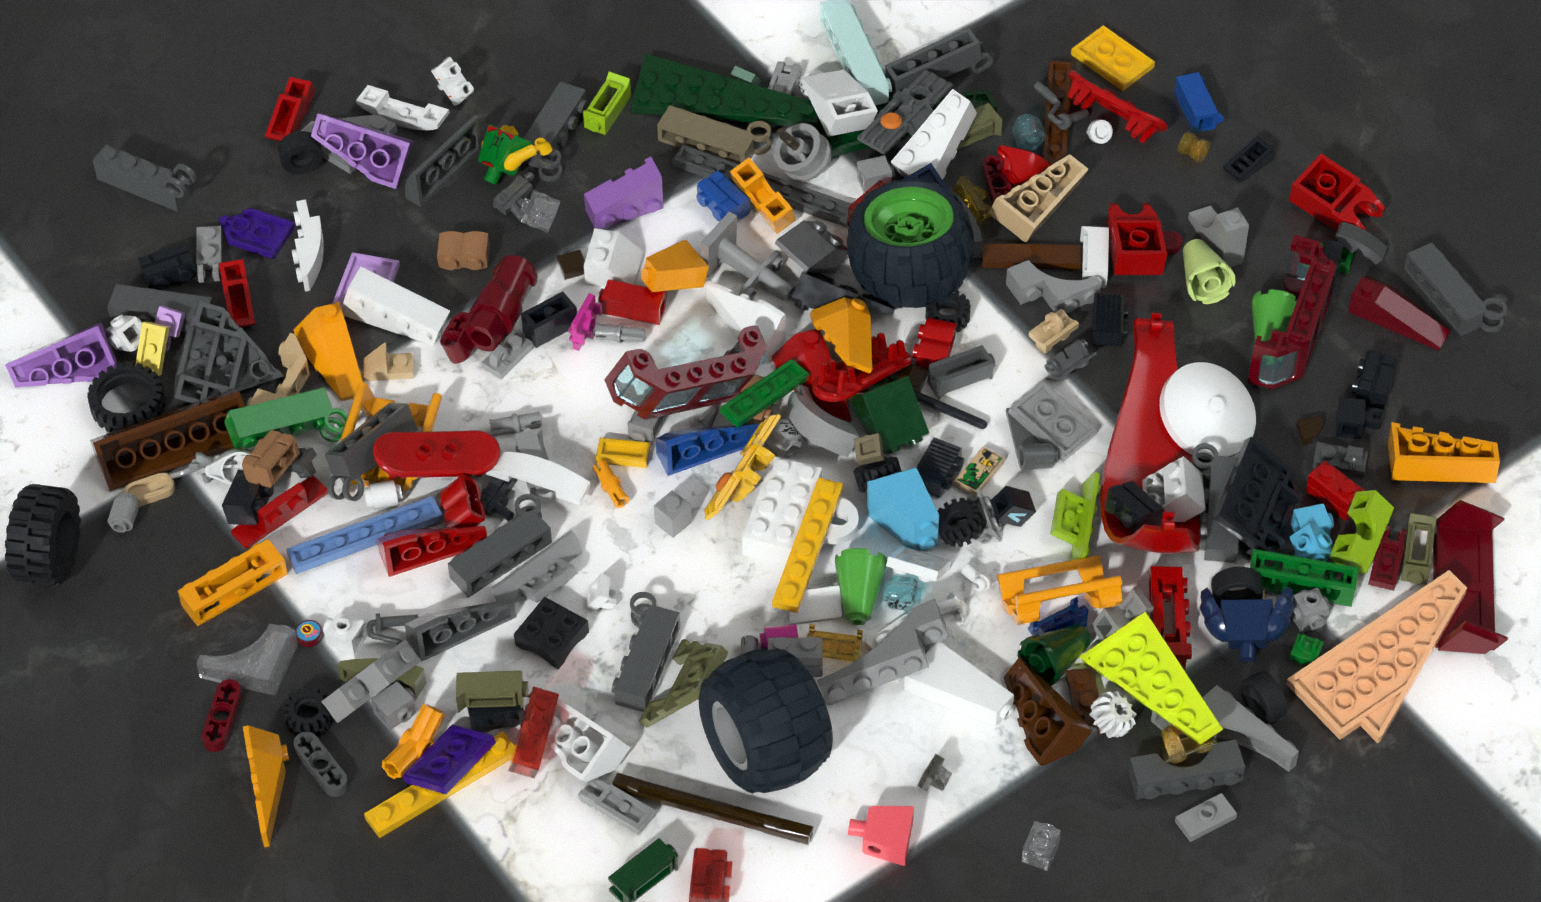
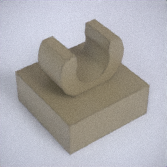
M879 433L854 439L856 461L859 466L884 460L882 437Z

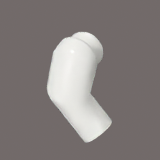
M970 563L962 569L961 573L973 582V586L977 591H984L990 588L992 581L989 575L980 572Z

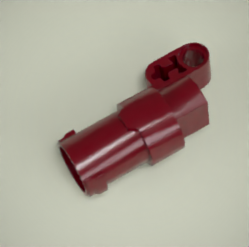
M508 255L502 258L501 262L495 266L493 270L494 275L490 282L480 291L470 312L458 313L451 319L440 339V344L452 363L464 362L470 356L474 347L482 351H494L501 343L503 337L508 336L512 332L523 311L522 305L532 286L535 287L537 284V271L529 261L515 255Z

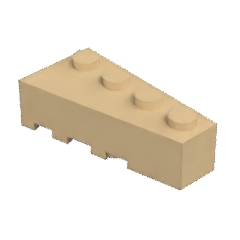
M1069 154L1049 166L1044 172L1034 175L1029 181L1014 187L1009 193L996 198L988 213L1027 243L1078 187L1089 169Z

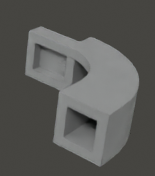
M799 384L796 391L790 394L788 407L784 413L786 419H789L799 433L810 441L831 452L848 457L855 445L854 439L859 438L855 425L838 419L822 410L814 402L806 386Z

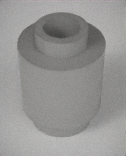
M124 492L114 499L107 520L114 531L125 532L133 528L139 510L138 498L131 493Z

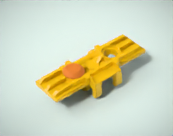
M771 415L759 424L744 449L740 452L743 458L735 470L724 473L716 483L717 491L704 509L706 520H710L718 514L728 499L739 502L754 490V484L757 485L761 479L755 473V470L763 471L775 457L772 452L762 446L781 415Z

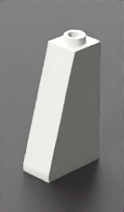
M940 641L926 653L928 668L904 676V690L908 693L995 727L1002 720H1007L1014 711V694Z

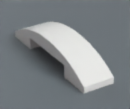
M367 85L356 100L357 105L373 115L379 114L397 126L413 130L438 129L450 113L449 109L430 103L425 108L392 99L389 97L388 91Z
M500 452L498 463L492 470L486 473V475L508 482L513 477L556 492V498L578 505L581 504L590 487L589 481L559 464L519 452Z

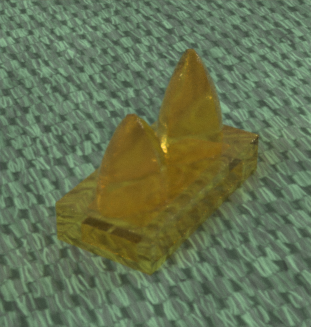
M968 176L959 177L953 192L968 206L980 227L983 219L991 216L988 212L992 206L982 201V199L988 196L989 192L981 187L974 186Z

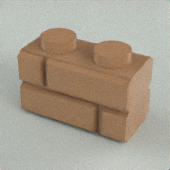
M270 430L263 439L258 441L256 448L251 454L246 455L243 459L242 468L246 480L250 483H260L261 486L271 488L300 454L296 438L292 435L285 433L282 435L281 432Z

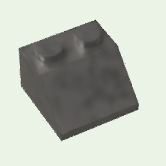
M803 220L775 242L803 270L811 273L835 274L848 254L847 247L843 245V240L826 230L827 226L819 220Z

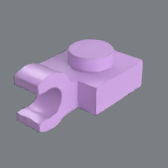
M162 305L158 308L155 323L169 326L166 351H169L171 338L180 336L185 313Z

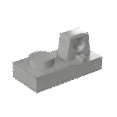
M513 330L482 361V368L502 380L533 349V342Z

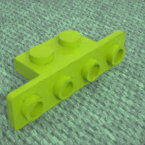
M1094 472L1083 482L1081 496L1063 488L1057 493L1050 535L1072 544L1070 560L1088 557L1090 553V546L1088 545L1094 530L1092 521L1097 510L1095 502L1101 487L1099 484L1100 474Z

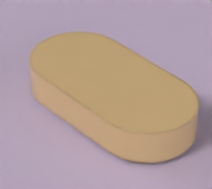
M157 473L129 483L124 488L123 493L135 495L138 498L139 507L171 496L175 491V483L169 474Z

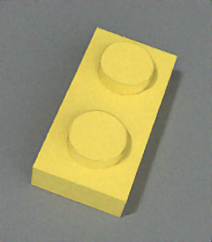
M148 321L142 322L135 366L137 363L143 364L144 368L146 366L150 367L152 372L155 371L158 376L162 375L169 326Z

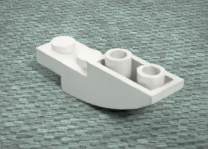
M305 199L296 201L298 211L293 212L296 226L301 225V229L297 230L299 238L294 239L296 249L292 250L294 264H299L300 266L295 268L298 283L303 282L305 291H310L321 269L324 241L320 216H309Z

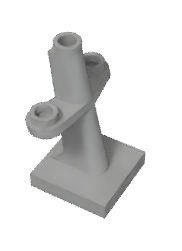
M728 212L701 242L700 256L709 266L707 278L721 263H725L749 278L742 287L739 296L742 293L749 295L752 301L757 292L756 287L760 285L782 301L784 298L789 300L793 296L795 287L773 272L774 269L780 270L784 264L785 258L782 257V253L776 250L763 263H760L737 246V215Z

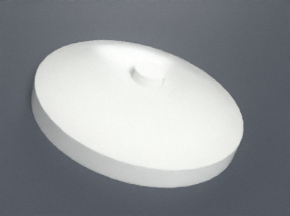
M1191 363L1173 373L1162 388L1160 413L1164 426L1172 439L1189 454L1192 455L1197 445L1208 443L1217 449L1218 456L1232 457L1240 452L1244 440L1253 437L1256 427L1254 403L1242 382L1228 370L1211 363ZM1202 449L1197 452V454L1208 453L1214 457L1213 453L1208 449Z

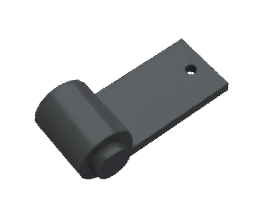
M1006 408L1005 412L1020 469L1053 468L1054 463L1058 462L1057 448H1053L1051 443H1041L1008 413L1009 408Z

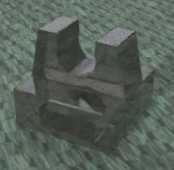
M935 754L922 774L917 786L927 791L931 785L943 791L952 776V773L942 766L945 759Z

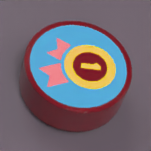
M305 620L296 627V639L300 645L313 647L321 642L323 633L318 622Z

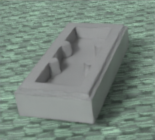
M1221 793L1176 816L1175 823L1189 842H1192L1235 820L1237 813Z

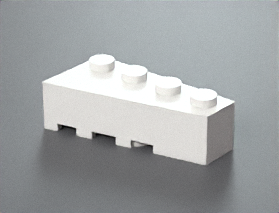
M952 89L891 161L897 173L905 178L932 163L943 180L947 173L945 171L951 159H954L960 141L964 140L977 114L972 103Z
M361 266L348 287L341 308L343 315L433 346L445 326L450 310Z

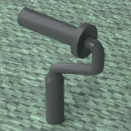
M1041 81L1034 85L1036 91L1051 104H1055L1049 111L1048 118L1059 129L1066 130L1072 123L1088 118L1089 112L1086 109L1069 115L1062 113L1057 117L1054 116V113L1061 105L1058 97Z
M376 613V619L370 620L367 623V635L375 640L398 645L402 642L401 639L376 634L373 631V626H376L377 632H381L382 627L405 626L413 618L418 617V614L380 617V613Z

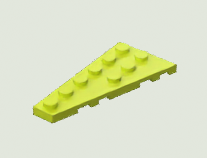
M1146 612L1079 657L1089 667H1093L1099 674L1200 745L1223 730Z

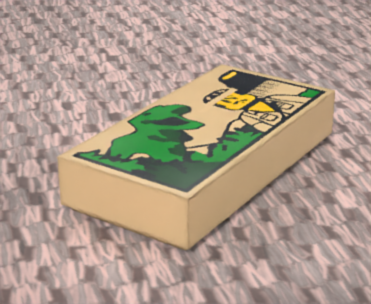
M982 447L955 479L954 485L977 497L976 489L979 488L982 491L1004 464V457Z

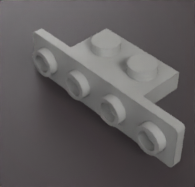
M572 531L567 532L495 584L491 591L496 601L512 599L515 602L521 596H525L538 603L544 597L547 598L550 593L560 586L567 584L569 579L578 574L574 565L568 562L582 553V548L576 534Z

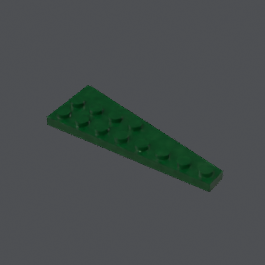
M649 54L644 56L631 104L632 113L663 116L669 105L713 120L748 123L763 121L767 124L784 126L806 123L815 128H818L820 121L809 100Z

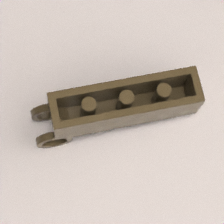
M669 105L657 124L658 141L678 148H681L684 144L738 164L747 158L752 159L754 154L762 155L771 149V140L769 138L771 128L763 121L752 122L748 125L747 130H743L727 123ZM755 127H763L767 132L766 134L753 135L751 130ZM754 141H765L767 146L762 149L754 148Z

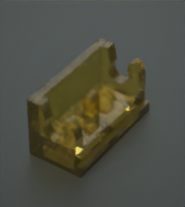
M815 624L809 625L807 637L822 638L823 658L853 662L860 658L863 630H857V636L816 631Z

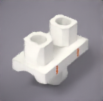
M447 57L440 65L431 70L439 82L437 87L439 90L445 91L454 106L460 104L474 92L473 86L470 82L466 81L461 73V68L451 57Z

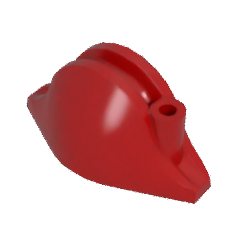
M1003 145L997 148V152L1004 163L1002 172L1007 175L1010 182L1015 186L1024 184L1036 174L1039 175L1051 166L1041 156L1032 152Z

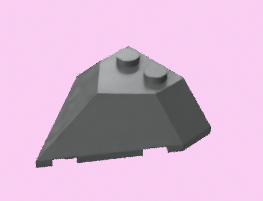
M198 301L187 328L175 375L173 399L194 404L234 389L242 391L281 378L283 375L270 363L267 356L245 331L229 316L230 314L223 307Z

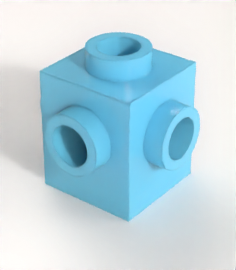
M1308 523L1290 536L1295 550L1294 556L1325 562L1330 559L1332 540L1324 529Z

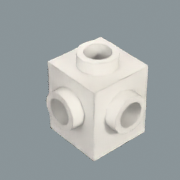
M119 315L110 322L111 326L105 330L110 336L108 337L110 344L116 350L132 352L138 349L142 328L140 319L136 316Z

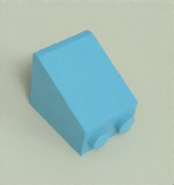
M917 468L867 482V514L873 521L905 547L926 551L938 546L939 514Z

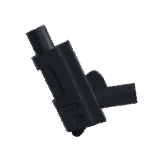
M492 477L486 489H483L480 501L486 516L492 517L496 511L507 521L513 519L514 513L506 507L509 502L506 495L513 487V479L508 482Z

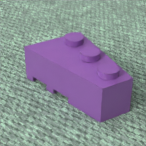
M652 157L645 159L646 164L635 170L629 168L624 171L626 175L612 182L610 179L584 194L585 211L594 228L610 227L611 225L663 209L662 176Z

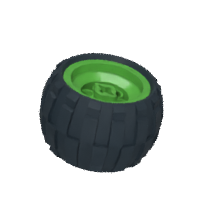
M907 179L883 184V186L871 190L864 196V201L857 204L850 219L847 236L849 262L862 289L869 292L870 297L878 302H884L889 304V306L898 308L926 307L927 303L931 304L933 301L939 303L947 299L949 293L955 292V290L957 291L961 287L967 276L968 269L971 267L974 254V234L970 218L958 197L952 191L942 188L940 184L919 179Z

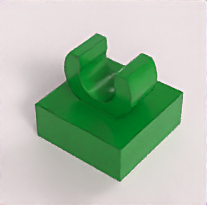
M1298 633L1289 660L1306 666L1319 658L1324 642Z

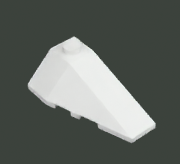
M708 281L705 284L706 301L737 339L738 334L743 328L758 325L767 346L761 360L767 364L772 359V355L786 343V314L766 301L760 299L757 302L751 301L749 295L742 293L740 296H737L731 289Z
M544 690L530 710L542 733L550 741V746L560 757L563 767L585 783L615 771L631 748L547 690Z

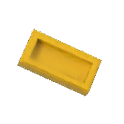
M600 437L596 462L606 460L611 465L647 468L650 442Z

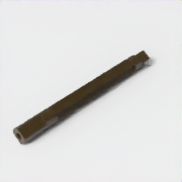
M621 773L616 774L612 783L613 786L635 798L645 799L743 826L805 845H809L813 836V826L672 789Z

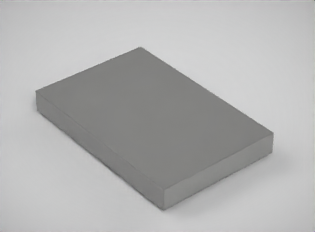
M1042 381L1023 396L1008 411L1013 418L1041 443H1051L1053 448L1056 447L1058 458L1063 462L1096 436L1099 431L1097 427L1045 381Z

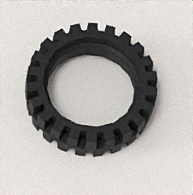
M127 362L126 367H123L122 363H117L116 369L111 365L107 367V373L102 370L98 373L99 378L94 377L92 384L89 385L87 397L93 419L98 423V426L101 428L105 427V430L110 433L113 429L117 431L160 416L163 413V408H165V395L160 378H158L155 371L152 372L150 367L146 366L144 368L143 364L137 363L135 367L133 362ZM128 383L140 384L151 391L150 399L136 411L114 413L102 406V400L105 395L120 385Z

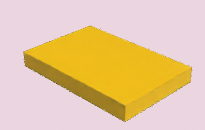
M1104 25L1071 49L1072 56L1121 91L1127 89L1155 67V61Z

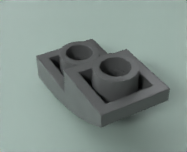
M1342 222L1338 226L1335 238L1343 244L1344 248H1347L1351 253L1359 248L1362 254L1375 264L1383 260L1387 246L1369 232L1346 222Z

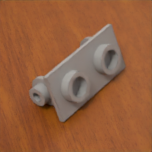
M978 488L976 489L978 497L971 496L967 498L977 504L985 523V527H982L983 533H977L979 536L977 540L985 544L990 541V538L995 536L1001 542L998 531L1002 529L996 517L992 515L991 499L988 495L984 496Z

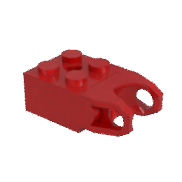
M1322 153L1292 184L1289 196L1290 202L1336 232L1339 224L1342 222L1366 230L1355 215L1365 214L1380 218L1385 210L1384 205L1377 199L1371 189L1360 182V178ZM1371 204H1373L1374 206H1376V208H1377L1378 210H1375V209L1372 207Z
M1109 203L1107 227H1109V252L1114 275H1163L1167 250L1161 222L1156 212L1149 203H1143L1142 210L1138 214H1127L1116 203Z

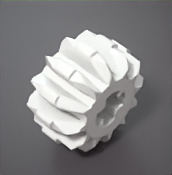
M1118 691L1103 693L1090 705L1092 712L1089 715L1095 720L1093 725H1097L1099 732L1106 733L1108 738L1122 737L1136 724L1134 718L1137 714L1131 709L1133 704H1129L1127 697H1121Z

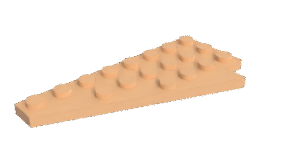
M1448 570L1289 677L1286 685L1339 740L1361 726L1379 743L1465 596L1467 587Z

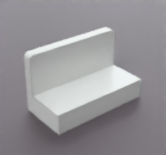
M833 581L808 585L798 613L789 611L790 622L799 623L842 617L839 584Z

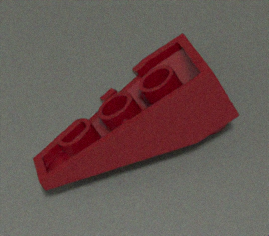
M1362 276L1352 292L1348 310L1351 314L1440 351L1450 334L1449 329L1388 283L1371 276Z

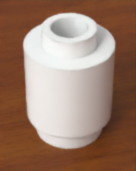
M394 480L369 484L370 487L364 488L367 508L374 507V510L399 505L398 500L403 499L400 484H395Z

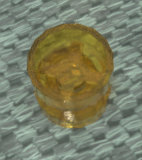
M1188 131L1181 138L1177 151L1184 156H1191L1192 160L1200 163L1206 157L1211 143L1203 138L1198 139L1196 134Z

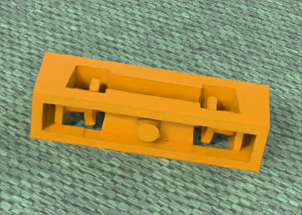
M269 539L255 544L248 551L231 558L227 563L208 571L204 576L194 582L187 583L178 590L181 606L194 623L200 626L288 575L285 559ZM268 572L271 574L259 582L256 581L257 578H261L262 575ZM219 601L218 606L208 610L207 612L204 611L205 608L209 607L210 605H214L215 602Z

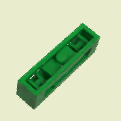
M1253 549L1250 568L1259 572L1265 592L1281 594L1283 589L1288 586L1294 590L1295 595L1302 590L1318 588L1322 596L1328 599L1329 603L1352 607L1359 567ZM1266 559L1283 562L1282 569H1279L1278 562H1275L1273 567L1266 566ZM1326 570L1343 573L1340 579L1334 578L1333 572H1329L1328 577H1325Z

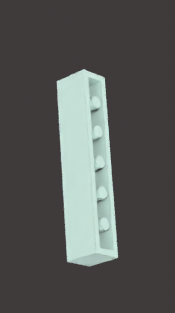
M827 0L820 2V21L842 68L869 92L875 105L888 103L889 92H892L891 81L885 77L883 64L878 63L876 50L870 46L869 35L863 32V24L861 19H857L855 6L851 5L849 0Z

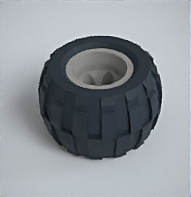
M765 648L746 652L725 661L711 672L709 678L704 679L699 693V712L707 740L724 772L737 786L752 794L755 792L768 793L789 788L810 777L830 757L833 732L825 701L810 672L797 657L788 651L779 648L774 650Z

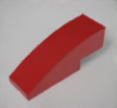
M289 77L284 94L279 95L265 134L266 138L281 141L288 134L298 130L316 91L311 81Z
M244 260L219 263L229 316L241 328L256 325Z

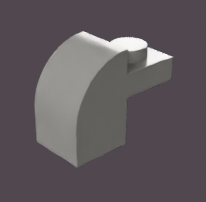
M1140 588L1132 589L1119 607L1104 608L1091 624V627L1099 639L1103 641L1142 613L1146 612L1149 615L1154 607Z

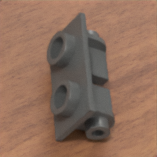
M1077 339L1064 348L1068 356L1067 358L1063 351H1060L1046 361L1044 368L1048 373H1051L1046 377V380L1063 381L1069 378L1073 370L1088 365L1090 363L1089 359L1097 355V353L1088 352L1086 349L1088 348V343L1084 339Z

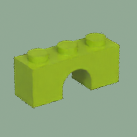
M1376 490L1356 492L1347 513L1356 524V534L1338 535L1329 557L1336 564L1359 567L1358 574L1368 573L1394 507Z

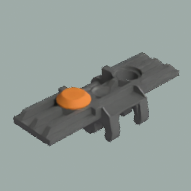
M925 70L907 88L904 87L902 92L897 91L893 95V99L876 114L874 121L857 137V140L885 155L902 137H905L908 133L912 137L933 113L932 107L953 87V84ZM917 94H922L926 98L922 100H917L914 97Z

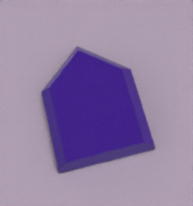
M253 208L243 210L241 214L231 217L228 215L219 217V222L229 245L271 259L276 258L292 234L295 226L293 221Z

